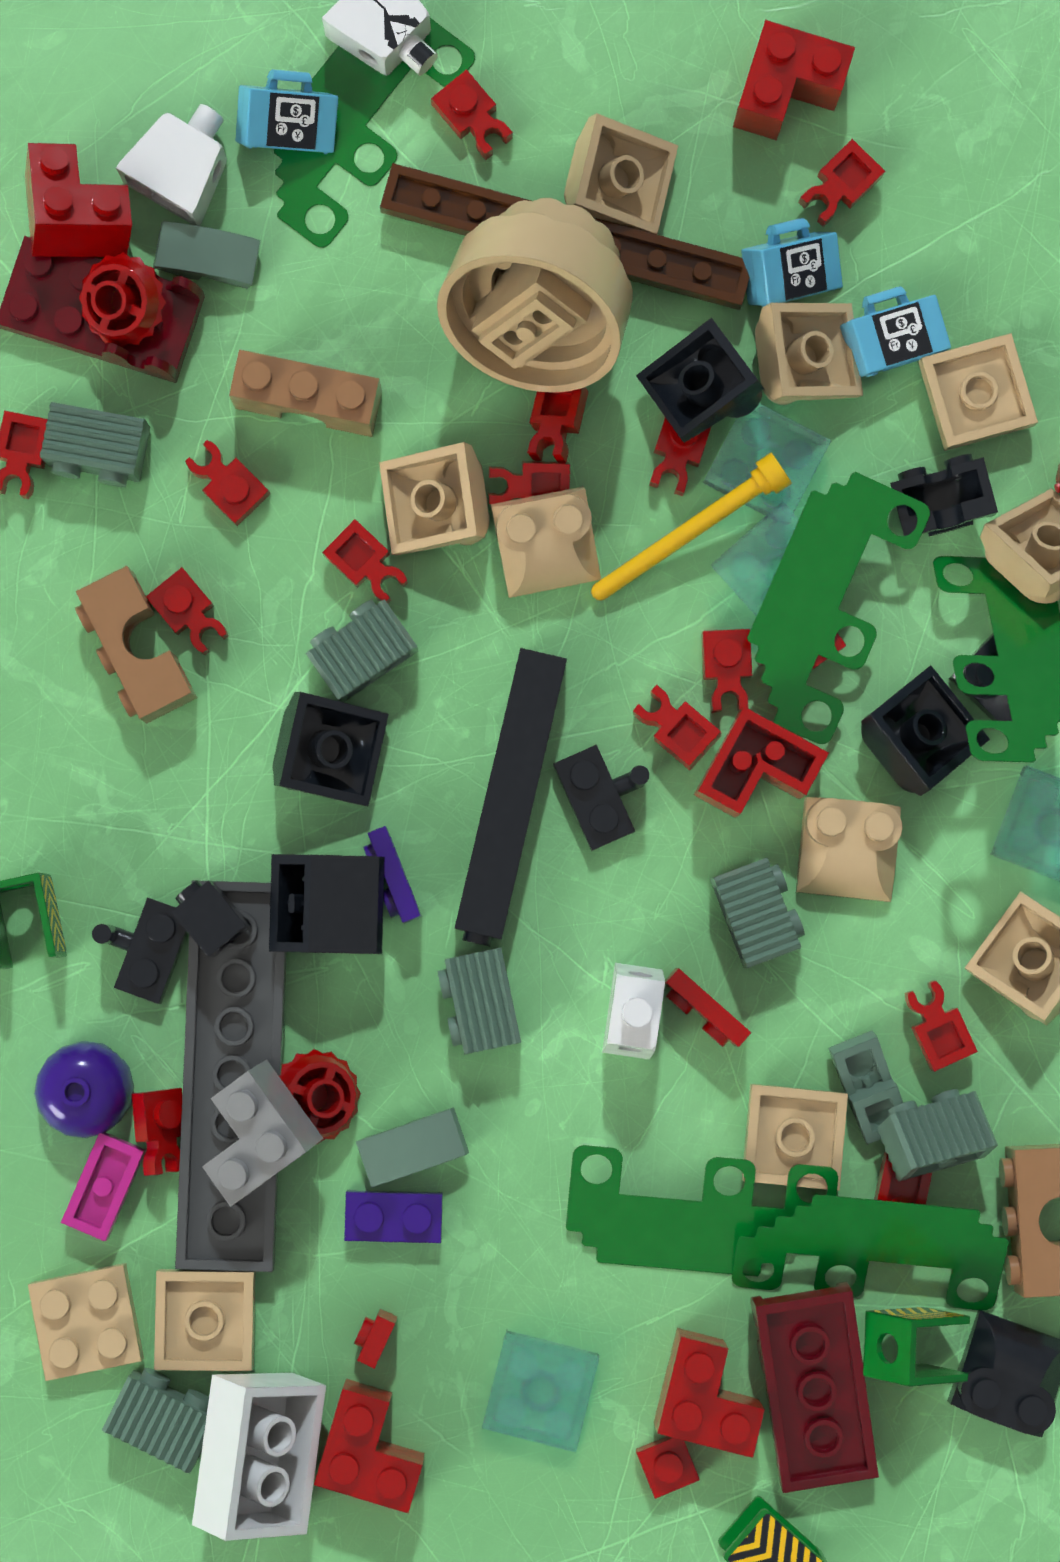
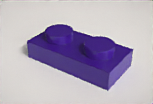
M383 826L368 832L371 844L363 846L366 856L385 857L384 877L389 888L384 890V902L390 917L400 915L404 924L422 917L388 828Z
M347 1190L344 1241L441 1243L443 1193Z

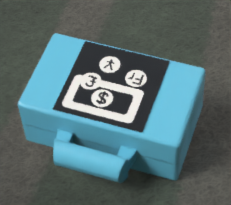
M272 69L267 76L266 87L239 86L235 138L237 143L249 149L260 147L323 152L324 154L334 152L338 96L312 91L311 83L313 82L308 72ZM278 80L302 82L301 90L277 88Z
M804 218L770 225L765 234L768 235V243L741 250L742 259L750 277L746 289L748 304L764 307L770 303H785L842 288L837 233H809L808 228L810 225ZM797 230V236L780 240V234Z
M899 286L864 297L862 303L864 316L840 325L845 343L852 350L861 377L875 376L878 372L919 361L923 357L951 349L936 295L910 302L906 296L907 292ZM896 298L898 306L876 312L874 304Z

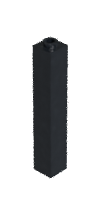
M520 648L455 923V929L464 931L463 941L490 947L492 938L502 940L567 658Z

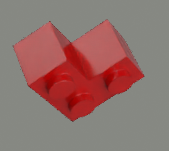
M765 20L733 127L777 141L790 98L834 111L846 80L855 47Z
M28 143L25 185L32 256L105 257L109 255L115 257L123 252L127 255L132 230L128 185L80 184L76 144Z
M743 707L737 714L694 796L734 818L742 813L760 778L801 799L807 795L829 752L752 710Z
M677 1328L654 1419L657 1434L753 1458L765 1411L763 1405L757 1398L719 1389L729 1350L723 1339Z
M346 1379L314 1485L409 1513L425 1453L379 1440L392 1392Z

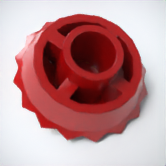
M124 252L115 257L106 255L101 262L92 264L89 274L82 279V292L79 296L82 304V317L88 322L91 332L99 335L104 343H115L121 347L127 344L139 345L143 338L153 336L154 327L163 321L161 310L166 304L161 294L163 283L155 277L154 268L144 265L140 257H129Z
M313 1049L308 1054L297 1053L292 1062L282 1064L279 1077L324 1138L320 1142L325 1139L334 1140L341 1131L349 1128L351 1119L358 1113L357 1102L361 1093L357 1087V1075L350 1071L347 1061L338 1059L332 1051L322 1053Z

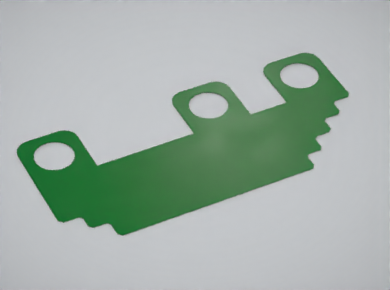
M430 18L431 31L423 41L434 51L442 46H452L462 56V64L455 73H439L433 65L426 72L428 76L445 87L466 69H470L475 61V53L470 47ZM338 46L312 78L313 83H311L312 91L338 96L334 152L324 154L323 152L274 149V154L282 159V163L275 170V175L283 180V184L276 194L284 201V205L278 211L277 217L317 247L328 246L345 226L349 217L347 210L317 187L335 163L363 184L374 186L380 182L391 168L392 163H395L397 160L396 149L369 129L366 124L410 71L411 68L404 61L386 76ZM367 143L377 145L384 154L382 166L377 171L370 173L361 171L354 162L356 150L361 145ZM325 205L333 211L335 223L330 231L324 234H316L308 229L305 223V216L311 207Z
M857 472L851 474L847 485L843 486L839 483H832L828 493L825 495L815 490L811 491L747 637L750 643L758 646V651L754 658L755 661L765 665V671L761 680L762 683L771 686L772 689L767 701L769 704L777 707L778 711L773 720L775 724L817 744H826L832 739L844 711L843 703L836 697L806 685V682L818 655L853 670L860 669L865 664L877 636L876 629L872 624L839 610L840 604L871 534L903 549L914 548L918 544L930 516L929 508L925 503ZM899 505L911 507L917 515L916 528L911 534L906 536L895 535L888 527V515L893 508ZM846 626L858 628L864 636L862 650L852 657L841 655L834 643L837 632ZM813 701L824 702L831 710V721L821 731H811L802 722L804 707Z
M938 556L933 561L937 585L942 591L948 593L985 594L998 656H956L953 660V667L957 686L966 694L1006 695L1012 721L972 720L968 722L966 733L970 752L974 758L980 761L1034 763L1036 761L1035 748H1047L1045 737L1047 735L1057 736L1059 733L1057 726L1058 722H1060V610L1058 601L1043 604L1028 599L988 562L986 557ZM949 564H962L970 569L973 574V580L965 586L951 584L945 579L943 569ZM971 663L986 665L992 670L994 681L986 687L974 686L965 679L963 670ZM983 729H996L1006 736L1008 747L1001 753L987 752L978 745L977 734Z
M582 1145L574 1150L572 1156L566 1229L568 1231L581 1232L583 1234V1245L597 1248L596 1260L599 1263L732 1274L737 1241L740 1236L754 1237L759 1226L773 1227L775 1226L776 1217H791L794 1215L797 1205H811V1203L800 1199L797 1194L796 1186L800 1178L807 1174L820 1175L825 1179L828 1186L826 1195L836 1196L838 1174L831 1167L803 1164L793 1166L788 1173L784 1209L752 1206L756 1173L754 1164L746 1159L714 1157L707 1162L702 1201L619 1194L623 1162L621 1152L612 1147ZM591 1155H602L612 1165L611 1176L603 1183H590L581 1174L582 1162ZM727 1166L738 1168L745 1177L743 1189L731 1196L719 1193L714 1186L715 1174L718 1170ZM761 1257L752 1258L744 1264L743 1273L745 1276L758 1277L761 1274V1265L771 1262Z
M815 1194L811 1205H797L793 1216H778L775 1220V1226H759L756 1236H740L738 1238L732 1281L736 1286L742 1288L763 1290L778 1288L782 1283L786 1253L819 1256L814 1281L815 1290L831 1288L825 1281V1275L830 1268L838 1265L852 1268L856 1273V1281L851 1286L853 1298L860 1296L864 1291L869 1261L948 1268L952 1270L946 1294L947 1304L953 1308L988 1310L996 1303L1009 1240L1007 1238L994 1237L992 1235L994 1227L991 1224H981L979 1222L980 1211L976 1209ZM756 1257L769 1260L774 1266L773 1275L762 1282L749 1280L743 1273V1266L748 1260ZM978 1278L988 1285V1294L980 1301L966 1302L958 1296L957 1288L966 1279Z

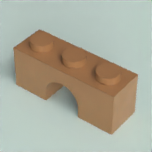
M239 350L229 396L235 409L281 418L282 413L306 415L324 422L326 427L330 429L373 437L382 389L379 378Z
M128 566L76 591L82 603L75 607L76 613L88 633L96 631L103 645L96 649V652L109 675L117 673L124 689L117 693L130 717L137 714L139 719L147 724L197 699L182 666L170 650L152 659H140L133 655L130 648L132 631L139 623L154 616L155 613L145 597L146 595L135 573Z
M1060 1144L1005 1146L1006 1158H1000L999 1178L1001 1186L1008 1188L1009 1207L1002 1208L1003 1231L1005 1236L1011 1237L1012 1255L1005 1258L1008 1285H1014V1292L1024 1298L1060 1296V1240H1047L1039 1226V1216L1043 1207L1052 1199L1060 1197Z

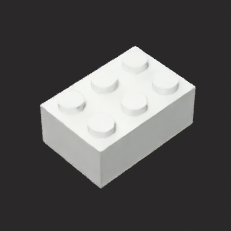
M295 1373L212 1375L192 1520L193 1526L225 1541L307 1534L326 1385Z

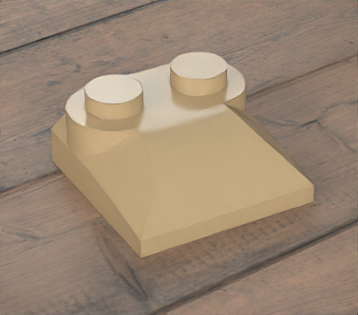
M600 114L592 115L588 118L575 144L564 191L566 205L582 207L594 218L658 234L678 145Z
M770 303L761 308L759 321L755 328V340L760 382L764 387L763 392L769 400L778 405H788L797 400L843 399L863 396L861 376L859 375L852 350L845 343L840 330L841 324L854 319L852 303Z
M462 442L379 462L392 555L408 554L454 544L472 545L485 538L489 527V512L482 466L471 444Z
M584 486L491 504L509 598L601 580L591 523L592 516L588 507Z
M1051 488L986 523L980 536L988 562L1025 597L1043 604L1053 603L1060 599V495Z
M804 798L796 892L891 902L898 840L902 834L901 807L836 798Z
M1020 891L968 962L965 969L1020 1007L1027 1016L1039 1020L1045 1025H1048L1060 1014V916Z

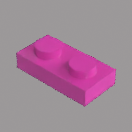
M99 1133L61 1223L102 1241H107L146 1153V1149L111 1134Z

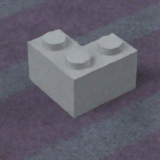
M267 1059L248 1070L210 1098L239 1140L203 1165L202 1168L231 1207L324 1139Z

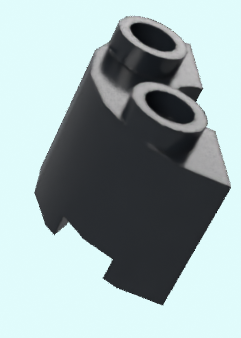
M972 454L956 456L944 461L945 470L927 474L925 467H917L899 473V481L890 483L892 489L921 501L928 506L930 516L922 534L928 533L929 536L954 531L973 525V520L993 517L998 513L984 457L973 460ZM896 506L904 536L909 535L916 528L917 515L909 506Z

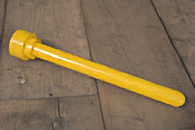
M772 452L755 463L757 468L750 472L752 477L595 583L591 589L592 596L599 601L607 599L762 492L765 496L772 491L778 494L791 485V480Z

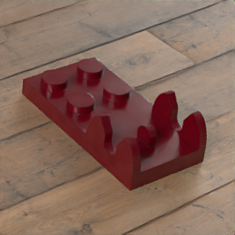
M24 236L0 307V329L177 383L205 298L203 290L196 283L182 276L173 277L172 281L159 277L155 272V277L163 283L161 294L166 304L161 310L163 321L154 327L153 336L143 338L139 345L127 344L121 347L115 343H104L99 335L91 332L88 322L82 317V304L79 299L82 292V279L89 274L92 264L99 263L102 259L95 257L32 256L30 237Z
M848 1282L836 1283V1287L764 1299L761 1296L751 1297V1309L759 1339L757 1340V1350L765 1379L782 1492L788 1493L879 1478L865 1376H863V1362L853 1292Z

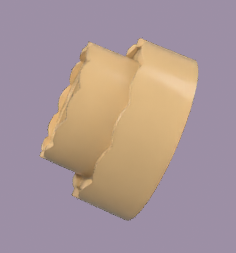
M540 198L534 201H518L499 216L490 217L467 233L459 246L439 291L437 311L441 327L449 342L469 363L483 373L503 383L526 390L566 392L581 389L599 381L614 366L620 352L631 311L633 289L620 261V253L614 243L613 236L603 223L596 221L582 207L565 205L552 198Z

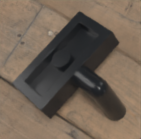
M597 744L553 763V767L591 851L635 832L620 797L646 784L649 779V771L646 767L641 765L635 766L630 772L612 779Z
M147 897L134 933L113 925L99 924L94 927L92 937L95 942L109 944L127 951L114 988L151 1002L162 1004L188 934L171 913L176 907Z

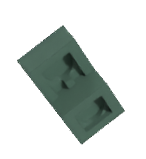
M163 221L160 226L153 268L194 280L205 277L248 289L253 283L260 240L208 227Z
M869 1031L828 1048L843 1090L848 1094V1102L867 1145L881 1139V1136L878 1134V1127L889 1116L888 1110L903 1103L898 1086L891 1078L878 1037L873 1031Z
M454 1107L356 1141L371 1188L469 1153Z

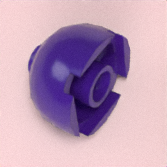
M81 1041L63 1046L47 1058L37 1075L34 1095L38 1111L49 1126L66 1136L89 1138L99 1133L108 1132L122 1120L132 1105L131 1094L134 1092V1083L130 1067L111 1048L103 1043Z

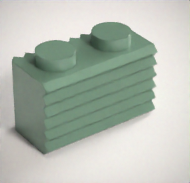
M51 402L40 458L48 466L52 467L51 472L53 474L79 479L80 473L86 472L99 475L98 481L101 483L126 487L128 480L140 482L151 427L142 418Z
M385 599L377 605L373 600L363 603L350 613L349 617L352 622L348 623L338 632L333 626L329 627L310 641L313 648L306 655L340 702L347 701L418 652L417 645Z
M764 858L710 879L743 968L752 967L801 948L798 938L805 936L804 929L796 910L787 911L781 893L788 891L778 864L770 867L768 858Z
M502 948L445 959L446 969L439 970L438 977L443 999L452 997L456 1016L447 1018L453 1046L462 1045L465 1055L521 1043Z
M952 1089L934 1096L931 1099L932 1103L925 1106L917 1107L915 1101H907L888 1110L889 1116L878 1127V1134L885 1145V1152L888 1154L889 1161L892 1163V1170L896 1173V1179L899 1182L985 1158L998 1146L976 1091L960 1095L958 1089Z
M144 1368L142 1373L134 1369L128 1376L102 1431L190 1474L202 1452L209 1397L192 1389H188L185 1395L169 1387L170 1378L154 1369Z

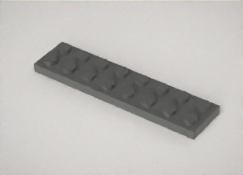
M199 881V882L203 885V884H205L207 881ZM212 881L216 883L251 927L215 957H208L189 935L175 1269L273 1272L275 1264L278 1173L230 1207L202 1166L239 1140L210 1098L266 1059L278 1076L281 1074L287 952H269L271 883Z

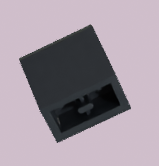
M272 854L269 952L382 954L385 857Z

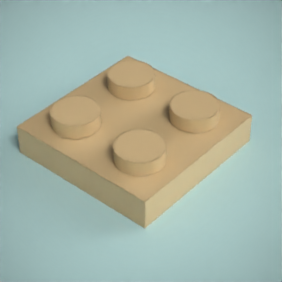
M1012 333L926 356L918 362L944 451L1034 427L1038 423Z
M750 1084L744 1159L751 1161L755 1166V1183L787 1186L788 1173L793 1166L798 1164L831 1167L837 1172V1191H840L848 1094ZM742 1173V1180L745 1182V1177ZM817 1174L803 1176L796 1186L828 1190L825 1179Z
M126 1263L28 1284L45 1381L141 1362L144 1359Z
M157 1270L154 1370L252 1371L254 1368L256 1271Z

